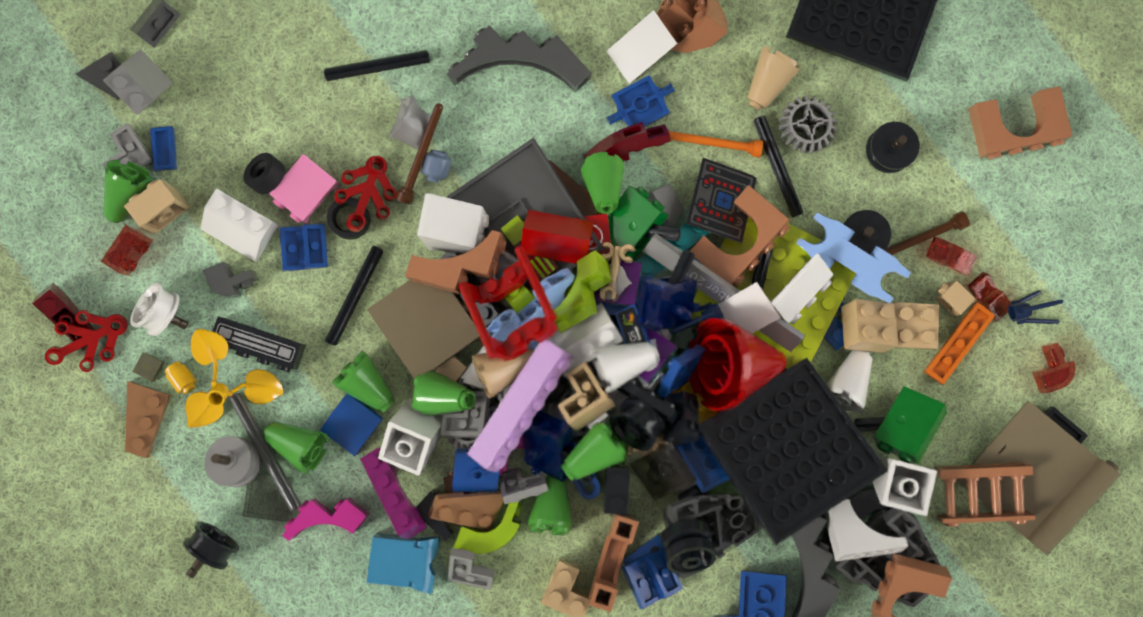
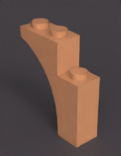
M492 230L478 246L452 258L427 259L412 255L405 277L412 282L461 294L458 286L462 282H468L467 274L490 279L494 274H497L500 265L498 261L499 256L506 247L505 237L501 232Z

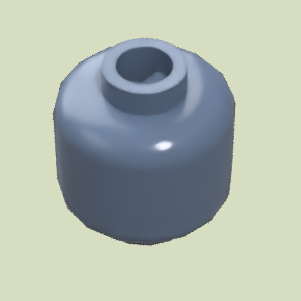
M434 149L426 153L421 166V173L427 176L426 180L439 183V179H446L448 177L451 159L447 157L448 153Z

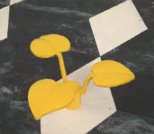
M196 329L191 338L192 355L201 365H208L213 362L214 367L212 387L209 392H194L186 400L185 410L188 428L202 427L217 421L224 412L223 404L227 396L231 397L243 387H246L244 393L249 401L255 404H266L283 395L284 389L276 376L262 369L249 371L246 375V383H241L232 390H229L223 383H217V360L226 357L229 349L228 343L222 335L216 332Z

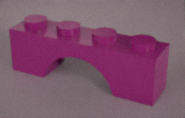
M378 447L360 460L397 535L410 539L426 529L427 526L418 508L409 500L402 489L397 477V467L378 459L381 450Z

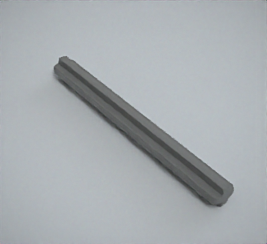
M240 393L232 395L229 398L287 506L290 511L298 509L301 506V502L269 444L265 441L264 435Z

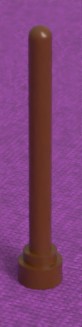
M440 103L434 106L405 186H402L401 190H398L395 199L402 203L411 205L415 197L413 195V187L443 111V105Z
M960 211L954 214L950 221L890 246L885 251L894 255L949 230H963L970 226L969 219L964 211Z

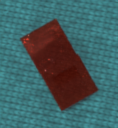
M934 237L925 257L941 266H948L962 275L969 276L977 256L953 243Z
M982 272L967 285L976 300L995 315L993 318L995 321H999L1008 312V306L1011 303L1005 293L997 289L989 274Z

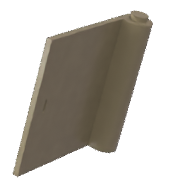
M1027 401L971 464L1026 462L1033 466V475H1025V479H1023L1024 509L1034 514L1035 520H1027L1028 523L1016 524L1013 521L1006 522L1046 555L1057 546L1120 476L1118 472L1120 468L1110 460L1104 462L1096 457L1030 401ZM1002 476V480H1000L1002 512L1015 511L1013 479L1011 476ZM979 477V481H977L978 498L992 509L991 481L988 477ZM959 478L957 481L968 489V481L965 478Z

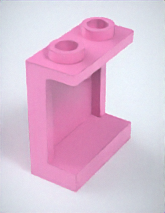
M302 154L283 177L280 184L269 194L275 198L273 203L283 210L286 207L291 211L289 216L300 224L303 221L308 224L310 222L308 218L328 194L332 190L336 191L341 184Z

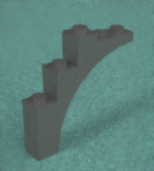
M490 25L476 33L474 43L477 48L470 49L465 54V58L460 63H454L447 73L449 80L455 86L466 77L483 69L499 65L528 66L555 76L574 92L591 79V72L557 35L552 39L551 37L546 39L540 49L524 30L519 34H513L508 40L509 43H506Z
M823 515L791 535L798 549L802 567L801 590L792 617H825L841 590L834 577L827 573L824 574L834 556L829 549L830 545L820 539L816 542L827 522Z

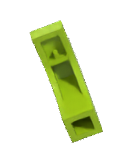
M519 501L509 503L501 523L490 529V531L478 530L462 525L453 548L466 549L474 552V554L489 553L501 548L517 532L521 522L514 520L513 517L519 516L523 505L519 504Z

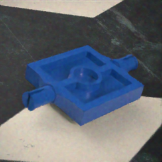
M650 75L612 94L611 98L617 107V112L606 117L609 125L622 120L627 127L643 122L646 127L669 115L670 111L665 104L664 97L675 92L674 87H672L673 85L670 83L659 89L654 84Z

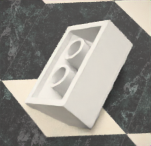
M216 188L204 208L200 229L257 262L279 225Z
M816 254L770 303L782 320L793 325L802 316L799 313L804 306L809 308L816 301L817 298L814 295L819 290L824 292L832 282L829 279L833 276V273L821 256Z
M602 303L596 306L597 313L562 333L557 330L553 336L548 338V340L554 342L573 356L569 368L563 372L565 377H567V373L583 362L590 364L597 359L596 354L591 355V349L620 345L624 342L623 336Z

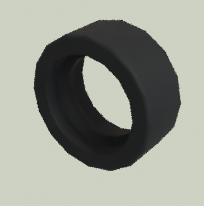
M350 197L344 204L334 201L327 212L328 226L332 232L343 239H358L366 233L370 226L371 218L367 207L363 215L366 223L361 231H345L338 226L336 221L337 213L345 206L357 207L359 200Z

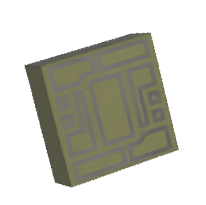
M142 352L132 372L151 382H155L165 362L146 352Z

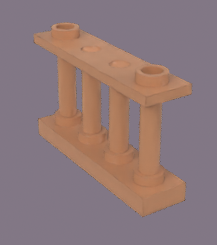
M1021 462L935 466L936 476L945 482L946 514L937 515L938 520L945 524V526L956 527L959 526V523L1013 521L1016 524L1028 523L1027 520H1035V515L1024 509L1023 479H1025V475H1033L1032 465ZM1002 476H1011L1013 479L1015 511L1002 512L1000 489ZM979 477H988L991 481L992 512L979 513L977 488ZM956 478H965L968 481L969 513L956 514L954 482L957 481Z

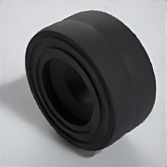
M261 153L254 157L247 165L243 180L255 192L267 194L280 184L285 174V167L272 154Z

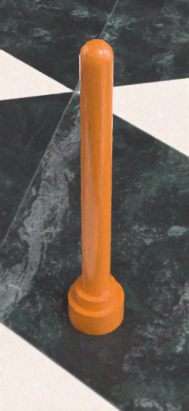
M668 131L670 140L748 151V154H751L752 157L758 158L762 154L763 140L754 139V141L747 143Z

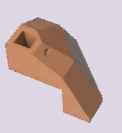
M663 0L660 9L656 13L677 43L670 50L688 53L711 47L727 33V19L718 0Z

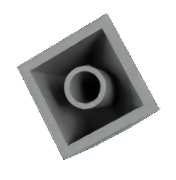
M142 49L137 51L103 80L136 115L173 83Z

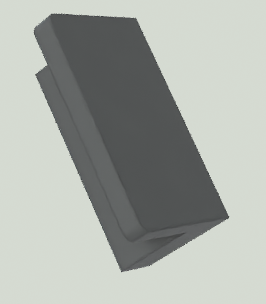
M153 0L130 30L155 48L181 14L164 0Z

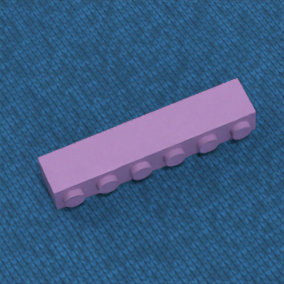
M548 339L539 343L467 454L486 470L498 472L503 468L511 451L518 446L520 437L531 426L533 417L544 406L545 399L549 393L557 386L558 379L569 368L573 356Z

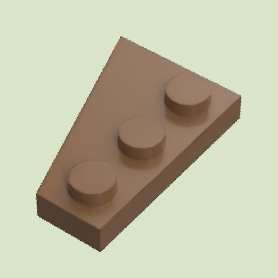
M127 381L126 452L149 458L171 397L170 394Z
M497 489V492H477L476 494H464L463 492L436 494L428 515L430 519L490 531L504 502L501 489Z

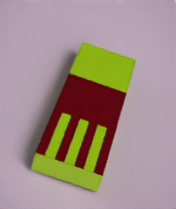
M519 215L501 228L515 248L521 246L522 231L525 223ZM527 255L540 281L559 268L552 259Z

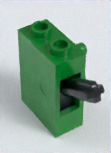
M629 185L619 198L617 209L608 214L611 244L620 247L627 244L632 245L635 251H628L625 256L631 257L634 261L655 233L665 240L679 241L681 230L675 227L661 226L669 216L663 211L665 206L655 199L654 201L649 199V193L642 187L635 188Z
M903 386L886 417L856 418L854 424L859 431H877L874 440L877 448L883 453L889 454L891 452L905 463L910 464L912 462L918 465L943 422L947 409L946 404Z

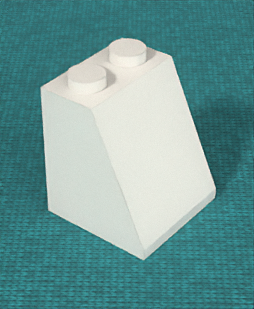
M425 193L417 236L428 250L464 254L478 246L485 239L483 235L484 228L488 227L489 216L482 206Z
M408 398L388 423L378 459L420 476L441 438L443 414L432 416L420 414L412 408L413 399Z
M878 456L888 470L872 481L880 504L927 516L937 471Z

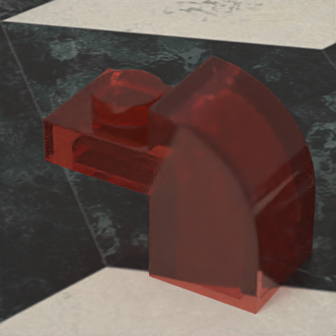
M1049 343L1041 346L1048 367L1032 372L1039 393H1051L1071 383L1075 376L1076 366L1074 361L1064 360V350L1058 343Z

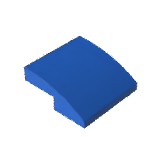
M325 224L279 228L282 272L328 267Z
M346 394L320 430L353 456H356L384 418L363 402Z
M663 548L621 567L639 609H644L660 599H666L683 589L677 573L668 570Z

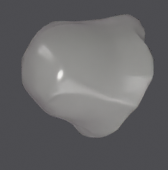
M408 96L407 99L400 100L401 104L396 123L389 136L418 150L431 115L419 107L414 96Z

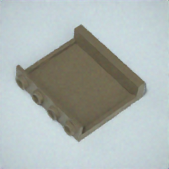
M409 280L367 309V311L415 379L417 375H422L424 372L434 371L477 341L480 336L473 320L469 316L470 312L466 303L461 304L457 299L459 294Z

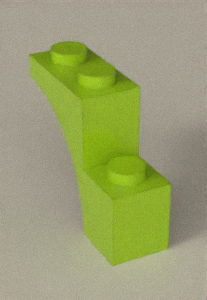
M596 250L577 261V275L574 284L564 301L554 310L557 316L555 323L560 333L597 313L594 291L612 281L608 261Z

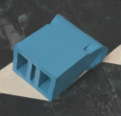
M376 533L372 538L366 583L412 587L418 591L432 594L435 573L431 562L438 555L440 536L405 539L396 535Z

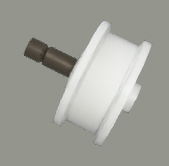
M159 283L152 284L141 295L133 309L130 320L133 327H143L147 329L148 334L151 336L160 334L169 323L183 330L188 326L187 321L175 315L179 305V295L175 292H166Z

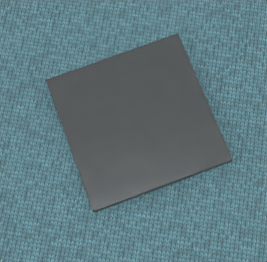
M535 138L530 139L446 197L482 206L489 216L488 227L484 228L483 235L486 238L492 230L501 232L506 240L505 250L516 258V248L501 228L517 215L524 222L528 210L570 218L579 217L581 220H586ZM592 232V239L597 245V248L593 251L600 252L604 247L595 233ZM555 262L559 268L549 276L565 268L572 271L578 265L567 262ZM528 279L524 286L533 291V287ZM499 301L494 302L501 313L508 309H513L511 305L506 307Z

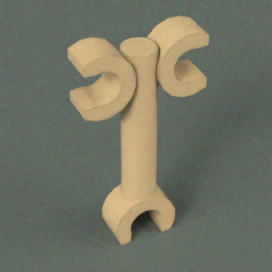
M605 242L603 247L610 249V252L608 254H601V256L607 261L612 260L610 266L612 281L601 290L600 298L606 300V295L612 293V300L617 302L619 295L615 287L620 262L622 259L625 263H632L633 259L626 257L625 254L628 251L634 252L635 248L629 244L620 247Z

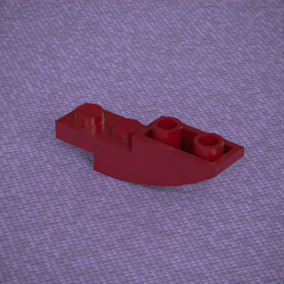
M640 122L607 136L592 147L583 157L585 160L594 153L608 152L610 156L618 155L624 162L630 160L628 152H638L644 148L662 146L664 143L671 142L670 134L665 124L645 129L643 122Z

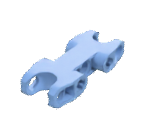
M816 212L813 218L825 228L824 239L818 244H811L799 238L796 244L803 248L811 258L819 254L829 269L835 261H838L856 273L851 284L870 296L891 303L893 297L881 287L882 277L888 272H896L908 278L911 272L903 267L894 256L878 246L874 248L870 255L849 242L855 233L853 230L839 221L827 218Z
M568 268L562 269L540 282L553 310L567 297V295L564 296V292L574 281L575 276ZM534 289L533 295L536 298L518 313L508 309L491 322L487 327L491 337L499 341L506 340L512 331L531 319L545 316ZM538 341L530 342L528 345L529 349H535Z

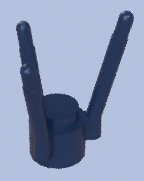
M1038 290L1019 300L1011 301V305L1008 306V314L1013 322L1016 321L1018 325L1023 323L1059 324V320L1029 318V316L1032 315L1033 310L1062 304L1064 301L1060 299L1033 306L1025 303L1040 295L1041 291Z
M711 302L703 306L680 311V315L699 311L703 312H701L702 316L672 329L671 333L674 334L703 320L724 318V315L717 303L712 304Z

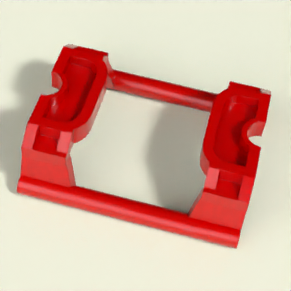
M518 246L515 249L519 261L506 268L501 279L495 280L492 277L478 287L466 282H462L458 286L489 359L496 357L504 361L516 359L528 351L530 342L538 341L541 343L553 336L558 329L555 323L557 316L523 246ZM528 278L545 316L531 319L512 331L506 340L501 343V341L489 335L476 303L481 305L491 301L497 302L516 289H519Z

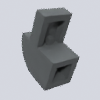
M225 262L202 270L209 287L214 292L231 298L242 296L239 290L240 287L241 289L250 288L254 285L253 282L259 280L257 273L253 270H247L234 276L230 264Z

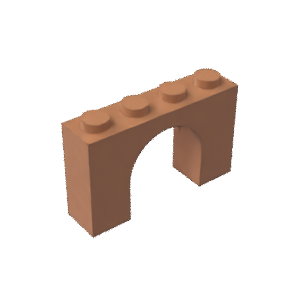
M1061 87L1039 90L1031 95L1036 116V127L1029 137L1013 135L1005 128L997 99L975 103L968 110L980 158L988 157V160L1002 157L1003 153L1009 152V156L1023 153V149L1030 148L1032 152L1043 149L1044 145L1051 144V147L1064 145L1065 140L1073 137Z
M749 185L737 197L734 204L757 225L758 237L754 246L746 253L729 255L722 252L703 236L690 250L695 254V259L703 266L736 288L744 281L745 277L743 275L748 270H754L760 263L759 257L763 253L768 254L775 246L773 242L777 237L780 236L782 238L790 229L788 226L790 220Z
M613 514L588 593L590 606L608 612L612 611L618 592L617 581L628 544L632 545L639 523L634 515Z
M893 553L891 561H888L885 567L886 575L884 581L879 583L878 598L872 603L871 617H896L891 613L893 604L900 596L909 592H922L945 598L952 580L947 567Z

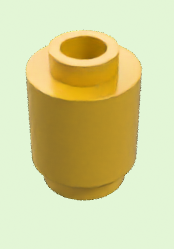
M177 361L165 369L164 372L167 374V380L178 394L184 393V395H187L196 388L197 380L185 364Z

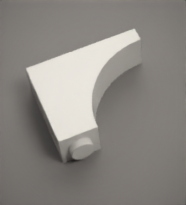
M849 499L842 501L823 514L827 520L826 526L835 561L901 553L908 547L906 537L885 536L865 525L854 512Z

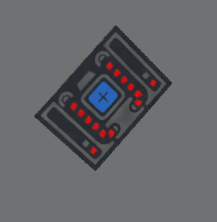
M703 158L686 224L742 243L748 216L735 206L734 201L748 185L754 189L756 177Z

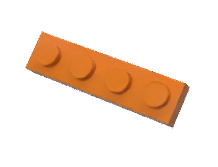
M975 302L923 372L940 385H944L995 315L979 302Z

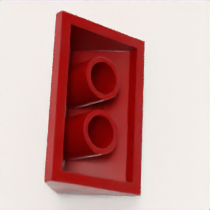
M528 210L522 231L521 246H523L527 255L577 264L578 260L588 255L594 222Z

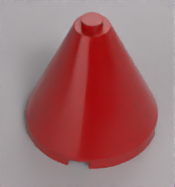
M711 318L702 322L696 329V331H700L696 340H691L689 344V349L698 344L705 349L689 380L693 392L700 393L703 398L701 403L706 408L714 411L734 408L783 372L787 364L783 352L725 318Z

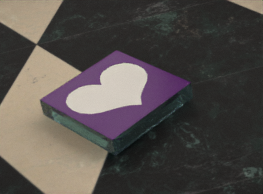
M621 261L615 287L619 295L617 302L612 300V293L606 295V300L600 298V292L607 284L594 291L595 302L597 304L602 303L624 307L637 304L643 264Z
M644 323L650 343L655 345L659 358L656 359L655 365L638 376L648 384H651L679 348Z

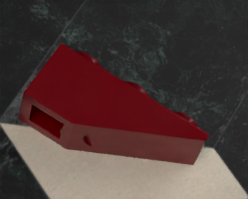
M52 283L38 294L32 303L55 325L58 321L65 320L69 324L95 330L89 322L79 324L76 321L75 316L79 309L55 283ZM79 314L81 320H87L83 314ZM64 324L58 325L61 331L67 329ZM65 334L72 341L81 338V336Z

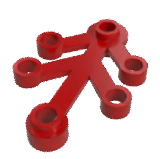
M381 156L370 157L366 162V166L352 171H344L341 180L346 185L353 184L356 178L368 175L366 182L345 190L339 189L334 195L337 203L344 204L348 198L361 194L355 213L350 214L346 222L348 229L353 232L361 231L366 223L363 215L370 197L377 209L376 217L379 220H386L390 215V209L385 206L375 187L376 179H378L384 189L383 198L389 202L395 199L397 191L391 186L385 174L387 163ZM372 165H378L380 169L376 170ZM345 175H350L352 180H347ZM386 192H392L393 196L389 197ZM338 194H343L345 199H340ZM384 210L386 215H381L379 211ZM357 221L359 226L355 227L351 222Z
M80 310L75 316L79 324L90 322L102 327L92 330L69 324L65 320L58 321L54 327L57 334L65 335L69 333L81 336V338L63 347L52 346L46 351L44 356L47 363L58 365L64 360L66 355L88 345L79 367L83 372H90L95 365L94 356L99 339L108 334L106 346L101 350L100 358L106 362L111 361L115 355L114 347L117 337L127 330L128 322L120 314H112L106 318L90 314L87 310ZM79 314H85L87 320H81ZM117 322L120 324V328L115 329L111 324ZM64 324L67 329L61 331L58 325ZM109 351L112 356L105 357L103 352ZM50 354H56L58 359L52 360ZM83 362H89L91 367H84Z

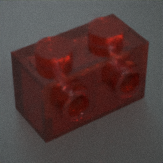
M125 224L101 262L114 271L129 276L137 267V263L143 254L148 251L153 239L136 228Z

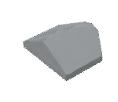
M668 184L649 193L648 198L652 201L655 199L664 205L663 211L669 215L661 226L672 227L676 225L684 207L672 186Z

